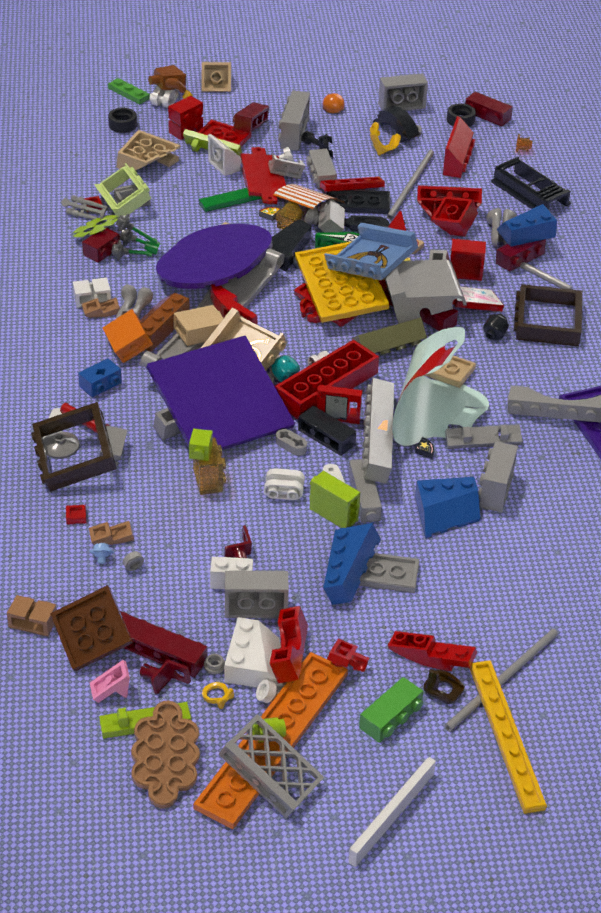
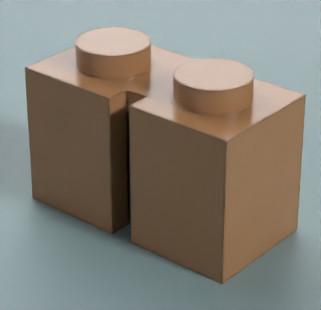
M16 595L7 611L8 627L48 637L54 626L50 613L57 610L56 604L40 600L35 602L30 597Z

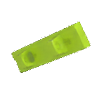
M185 129L183 132L185 143L191 145L192 151L198 152L200 148L208 150L207 135ZM218 139L240 156L242 153L240 145Z
M177 703L182 709V719L191 720L188 703ZM125 707L117 709V713L100 715L99 721L102 738L134 734L136 723L144 717H153L155 707L126 711Z

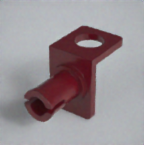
M246 525L242 526L243 542L225 546L224 557L247 558V555L251 554L252 541Z
M168 659L160 668L144 663L139 672L141 677L151 679L155 694H159L172 678L187 684L191 682L188 667ZM176 669L181 670L184 673V676L179 675L176 672Z

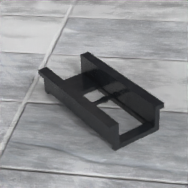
M520 157L495 166L494 178L491 179V182L530 209L544 204L549 210V204L555 200L564 206L571 205V201H569L571 191L569 189L565 190L521 161ZM514 166V173L518 174L530 183H524L523 181L519 180L518 178L507 172L505 169ZM534 185V186H536L537 188H539L540 190H539V191H536L535 189H533V188L530 187V186Z

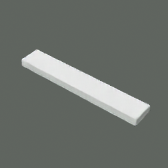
M429 757L422 763L350 847L349 863L356 867L433 777L436 764L434 759Z

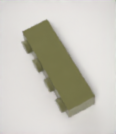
M420 317L355 336L352 340L354 339L373 353L380 352V355L390 353L392 348H396L397 351L406 348V344L409 343L412 346L418 345L422 342V339L427 338Z

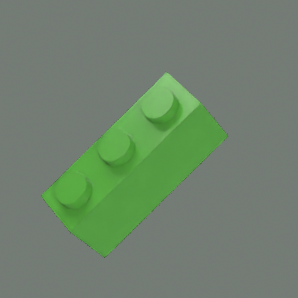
M402 677L360 714L359 729L379 743L385 737H390L395 728L400 724L403 725L414 711L418 712L423 705V690Z

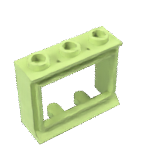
M126 163V166H123L100 184H94L118 218L120 215L126 216L131 214L152 199L149 195L150 189L146 183H144L133 166L129 168ZM130 178L138 190L117 204L109 193Z

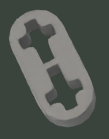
M281 429L276 432V444L294 455L301 456L306 454L308 443L306 439L288 429Z

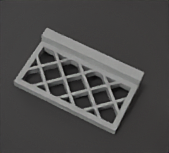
M258 714L219 753L238 774L286 819L324 778L320 772ZM255 723L263 729V735H252V726ZM238 740H248L249 750H242L235 743ZM253 740L264 741L265 751L254 750ZM268 741H276L280 745V751H269ZM254 755L265 756L266 766H259L255 763ZM270 756H281V767L271 766ZM285 757H293L296 760L297 767H286ZM271 771L282 772L283 782L274 781ZM287 772H297L298 783L288 782ZM302 773H310L316 780L313 783H303ZM288 787L299 788L300 797L297 800L289 795Z

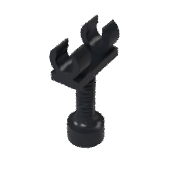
M305 131L302 134V142L308 145L312 143L318 146L319 149H327L329 155L333 158V151L329 150L328 142L333 143L331 136L325 134L320 136L318 140L309 131Z

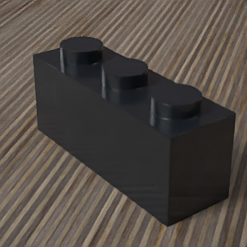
M312 406L298 416V431L338 455L342 456L356 445V430L317 407Z

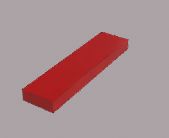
M379 176L320 181V187L325 192L385 187V181Z

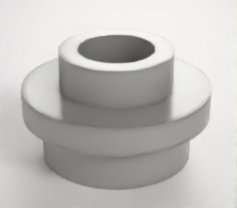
M210 654L204 661V669L208 673L219 674L224 671L225 660L221 655Z

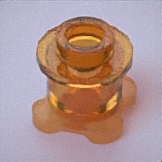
M518 134L516 152H518V149L527 150L528 152L529 149H532L533 140H530V137L522 138Z

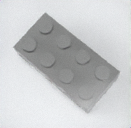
M292 90L291 95L288 96L287 104H285L284 112H282L281 120H279L281 133H279L278 142H281V149L289 147L290 150L299 151L302 142L301 136L305 132L309 121L310 92Z

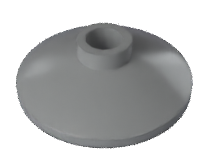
M59 431L43 438L46 455L52 458H66L75 454L79 449L78 438L69 432Z

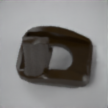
M429 669L428 679L423 686L424 691L428 695L446 704L456 702L465 688L464 684L453 674L443 670L435 671ZM439 683H448L452 687V691L447 694L438 690Z

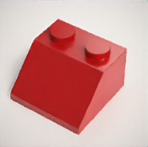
M444 196L431 221L450 235L465 237L478 212L473 199Z

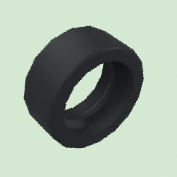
M453 104L447 110V123L454 126L458 116L470 127L475 122L476 111L468 104Z
M124 107L113 109L108 114L109 128L120 133L134 130L137 127L136 112Z

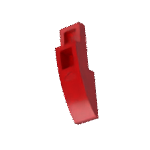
M210 285L212 303L220 311L223 318L234 308L238 310L241 317L257 325L258 315L237 303V296L220 285Z
M395 631L387 645L388 649L411 661L452 672L454 666L470 668L477 655L476 647L436 642L433 635Z

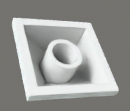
M209 134L208 162L224 176L241 171V157L212 134Z

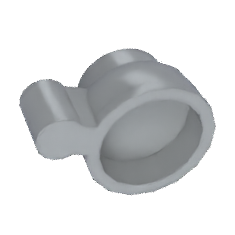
M309 208L304 222L310 225H318V209Z

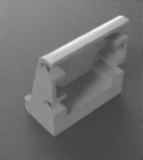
M449 260L403 261L385 277L398 324L420 318L419 312L422 308H428L431 315L453 309L452 302L455 299H461L463 306L467 305L454 268Z

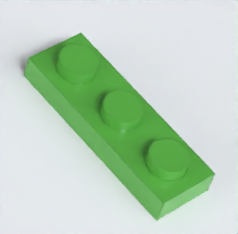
M117 78L108 83V89L139 105L150 98L149 93L122 79Z

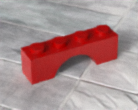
M300 606L281 609L279 613L278 626L281 636V648L272 650L269 663L278 684L299 680L308 630V623Z

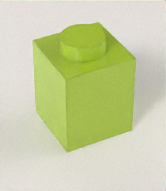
M193 428L189 442V459L209 461L213 446V431Z

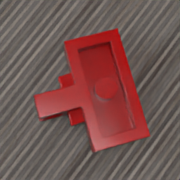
M338 638L330 650L327 660L332 661V664L337 667L347 668L350 664L354 670L364 672L370 658L356 653L358 646Z

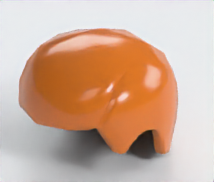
M336 93L328 94L323 99V110L329 113L343 111L345 106L343 97Z

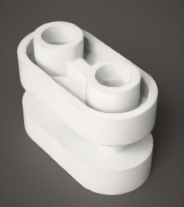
M156 86L153 93L150 94L149 100L154 106H160L162 103L163 107L168 108L177 100L179 91L177 89L162 90Z
M270 469L266 474L264 494L272 499L298 500L303 495L305 475L298 470Z

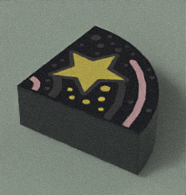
M422 437L415 449V453L433 459L434 445L431 441Z

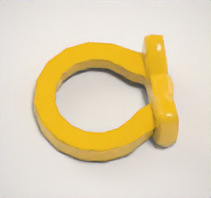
M213 682L203 688L202 696L207 703L217 704L219 709H223L225 703L229 699L234 698V690L232 688L228 689L224 683ZM215 688L222 689L225 694L221 698H210L207 696L208 692Z

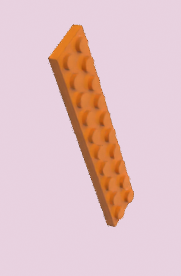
M310 652L301 664L299 680L287 682L261 715V718L278 717V719H284L286 737L282 738L294 748L347 677L348 669L337 667L332 664V661ZM242 740L238 746L242 750H249L248 740ZM253 740L254 750L265 751L264 742L258 743L257 740ZM268 741L269 751H280V745L276 741ZM254 755L255 763L259 766H266L265 756ZM270 756V765L280 767L281 756ZM225 762L193 803V809L234 829L260 793ZM271 771V776H273L275 771Z

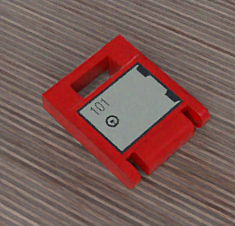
M319 385L317 387L316 407L341 422L360 424L363 390ZM350 402L357 403V408H350Z

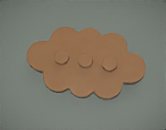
M169 700L162 701L156 705L153 717H144L136 723L134 729L136 742L132 745L131 758L135 762L131 771L132 781L139 788L148 789V798L151 804L161 809L174 805L179 791H187L195 785L197 770L194 766L198 763L200 751L196 745L199 737L198 726L189 719H182L183 714L180 706Z

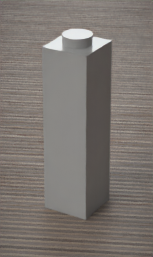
M363 459L350 460L349 478L351 486L361 492L359 506L361 523L380 521L382 506L375 481L364 479V470H361Z

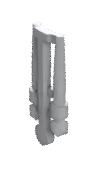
M75 195L71 197L72 202L67 198L61 201L63 207H72V209L67 208V214L91 220L98 217L85 214V210L100 214L101 219H103L108 209V206L85 200L82 197L78 198ZM87 205H91V206H95V207H99V208H103V209H102V211H101V210H98V209H94V208H91V207H87Z

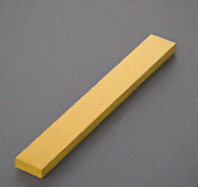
M488 660L472 663L469 668L522 811L524 814L545 811L547 804L492 662Z

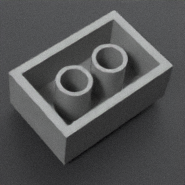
M424 74L380 77L378 104L381 110L390 106H398L405 111L426 109L428 82Z
M495 441L493 449L489 448L487 456L489 461H485L483 469L485 474H481L479 485L482 486L478 491L480 508L503 512L514 475L518 446Z
M225 571V618H279L280 610L288 608V571Z

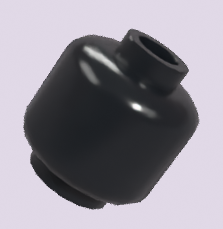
M501 314L489 316L483 325L485 336L490 340H500L509 328L507 318Z

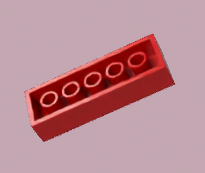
M353 339L277 384L275 388L289 413L298 419V416L310 407H316L317 387L319 385L353 389L378 374L379 356Z

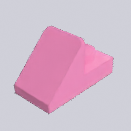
M120 661L90 682L94 701L100 703L114 692L127 698L130 677L126 661Z

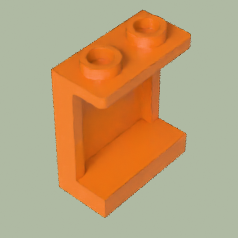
M133 309L102 327L114 352L122 363H125L153 345Z

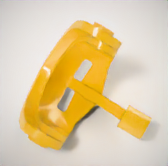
M374 122L370 127V138L377 154L380 156L396 149L400 143L401 135L398 133L393 135L389 144L384 146L378 137L380 135L378 130L379 123Z

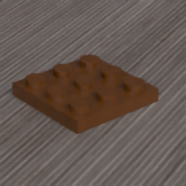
M108 585L50 613L72 670L75 672L133 643L111 588Z

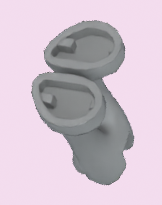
M499 208L493 209L487 214V222L492 226L491 242L495 247H497L498 242L503 243V246L507 244L497 231L502 211ZM505 209L503 212V223L516 217L515 212Z
M124 285L121 290L124 303L119 309L116 319L131 310L134 303L133 310L139 317L143 308L152 301L153 292L149 288L142 287L137 295V291L132 285Z

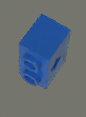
M109 358L78 372L79 387L92 398L122 383L121 368Z

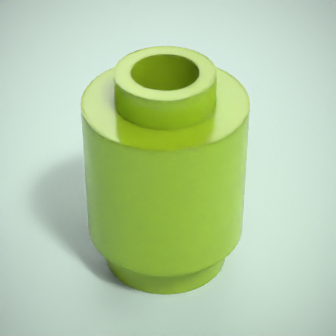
M278 717L263 719L281 737H286L284 719H278ZM255 723L252 726V735H263V729Z

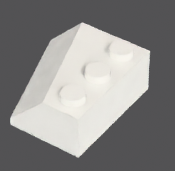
M237 618L224 665V682L257 688L262 680L267 679L276 684L277 691H281L287 682L278 684L269 664L272 650L281 648L280 639L259 620Z

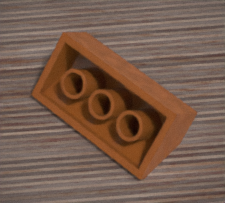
M173 293L161 300L140 320L146 334L153 343L152 346L145 350L152 352L175 330L174 313L190 310L188 297Z

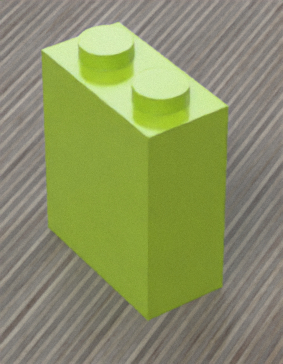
M323 470L310 481L309 509L340 528L352 527L359 520L361 492Z

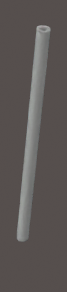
M433 150L428 151L387 214L389 220L393 219L434 155Z
M551 629L497 677L500 686L558 635V632L555 629ZM479 694L444 725L447 731L451 732L482 704Z

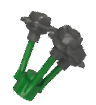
M130 214L126 216L120 215L116 225L118 226V231H122L120 234L121 240L117 244H113L112 255L117 257V261L120 260L123 254L128 255L129 253L148 255L150 257L152 254L156 255L160 242L134 227L130 223ZM133 231L137 232L138 234L142 235L148 240L144 241L142 239H139L138 236L133 235ZM130 241H137L144 244V249L147 251L129 250V248H124V246Z

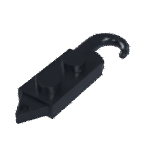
M351 215L350 218L344 220V226L358 231L357 226L360 223L387 228L390 225L389 221L381 216Z

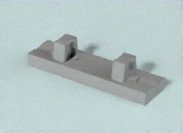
M520 424L463 427L445 430L447 449L494 446L495 441L511 445H521L523 442Z

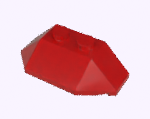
M417 186V202L431 219L444 196L473 199L476 209L482 204V188Z

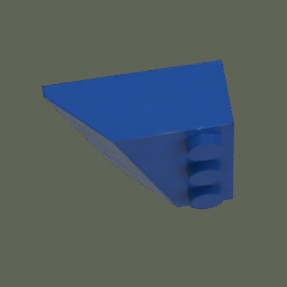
M542 204L505 221L497 227V231L511 247L556 237L557 219Z
M475 477L417 480L415 500L425 539L432 537L433 533L439 531L440 533L447 532L448 528L454 526L462 527L480 521L479 494Z

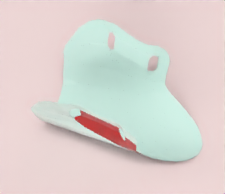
M454 327L440 330L423 340L415 348L393 417L392 433L393 438L398 444L410 446L419 443L422 437L426 439L431 437L446 438L445 430L449 424L460 425L462 428L472 427L476 419L488 410L489 401L479 391L464 384L459 388L442 381L431 380L424 376L437 371L451 361L455 352L464 343V328ZM457 340L458 344L455 347L445 350V345L448 342Z

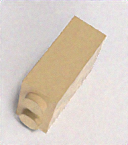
M214 305L174 313V329L187 346L204 343L224 318Z

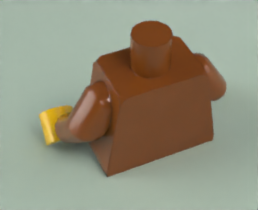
M175 65L155 68L154 75L148 77L150 85L156 84L162 90L177 89L180 93H184L183 98L193 96L189 90H186V74Z

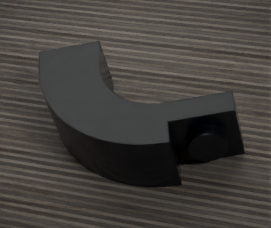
M390 106L380 110V114L377 115L378 118L373 120V122L379 124L389 123L396 133L401 135L400 142L420 135L412 117L398 106Z

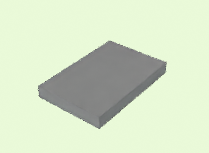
M375 553L373 558L368 560L367 571L361 575L359 586L415 593L420 559Z

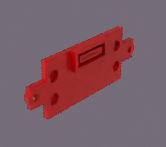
M251 147V154H240L242 173L248 195L261 196L262 202L269 205L277 204L278 196L273 194L286 185L283 175L270 173L268 163L269 160L272 161V155H267L265 148Z

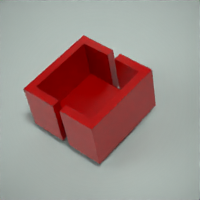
M189 96L168 106V118L170 119L168 121L169 133L182 140L184 139L183 132L185 129L198 132L203 128V102L193 96Z
M452 239L450 262L457 279L482 281L486 242Z

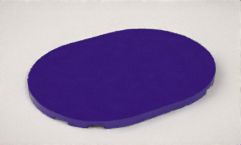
M223 224L201 229L181 239L159 259L156 264L157 276L160 281H165L167 285L182 289H202L211 284H215V286L226 284L232 278L236 277L239 279L249 273L265 257L266 251L272 249V236L266 229L251 224Z

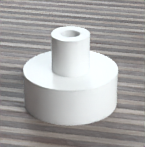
M289 147L284 148V154L279 155V158L294 161Z
M267 679L262 680L257 687V699L265 703L275 699L279 693L276 690V684Z

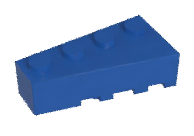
M373 523L335 530L323 586L332 605L352 602L361 583L360 577L367 571L368 560L373 558L375 554L374 548L381 541Z

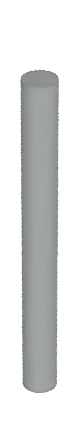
M522 262L520 265L524 270L559 288L572 289V286L525 262Z

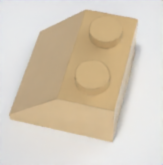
M202 62V92H231V62Z

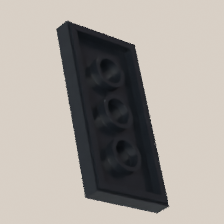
M355 189L326 191V195L344 202L341 203L334 200L345 209V212L388 214L390 211V191Z

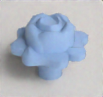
M97 543L94 549L89 550V553L98 558V564H105L106 557L113 554L114 551L106 543Z

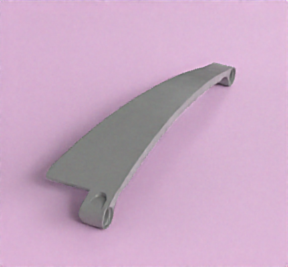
M268 249L260 265H256L239 279L236 277L228 280V283L220 286L237 296V303L246 308L282 266L284 254ZM210 289L197 308L213 305ZM176 333L157 354L146 351L139 365L146 368L148 363L199 349L204 343L187 346L179 334Z

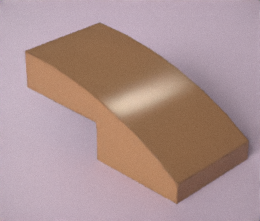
M96 298L82 303L86 317L116 315L120 309L117 298L102 303Z
M130 521L111 527L108 522L89 527L93 545L97 543L113 545L135 540Z

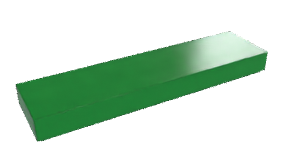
M247 188L201 198L199 199V205L204 212H209L262 198L261 196L248 195Z

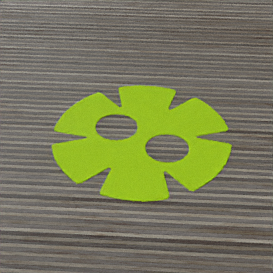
M108 215L103 219L100 217L85 223L87 226L78 227L72 233L74 234L72 236L84 237L89 232V235L106 229L104 228L105 226L113 225L117 221L114 218L118 216ZM102 220H107L103 224L96 225L98 222ZM94 227V229L89 232H83L88 228Z

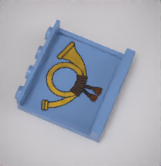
M360 223L357 226L359 236L337 255L325 253L324 256L328 269L383 280L418 248L414 232Z

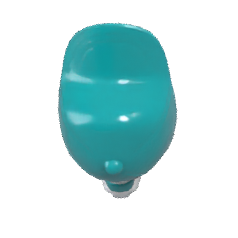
M279 354L275 362L269 366L270 372L280 383L300 371L297 361L287 355L281 356Z

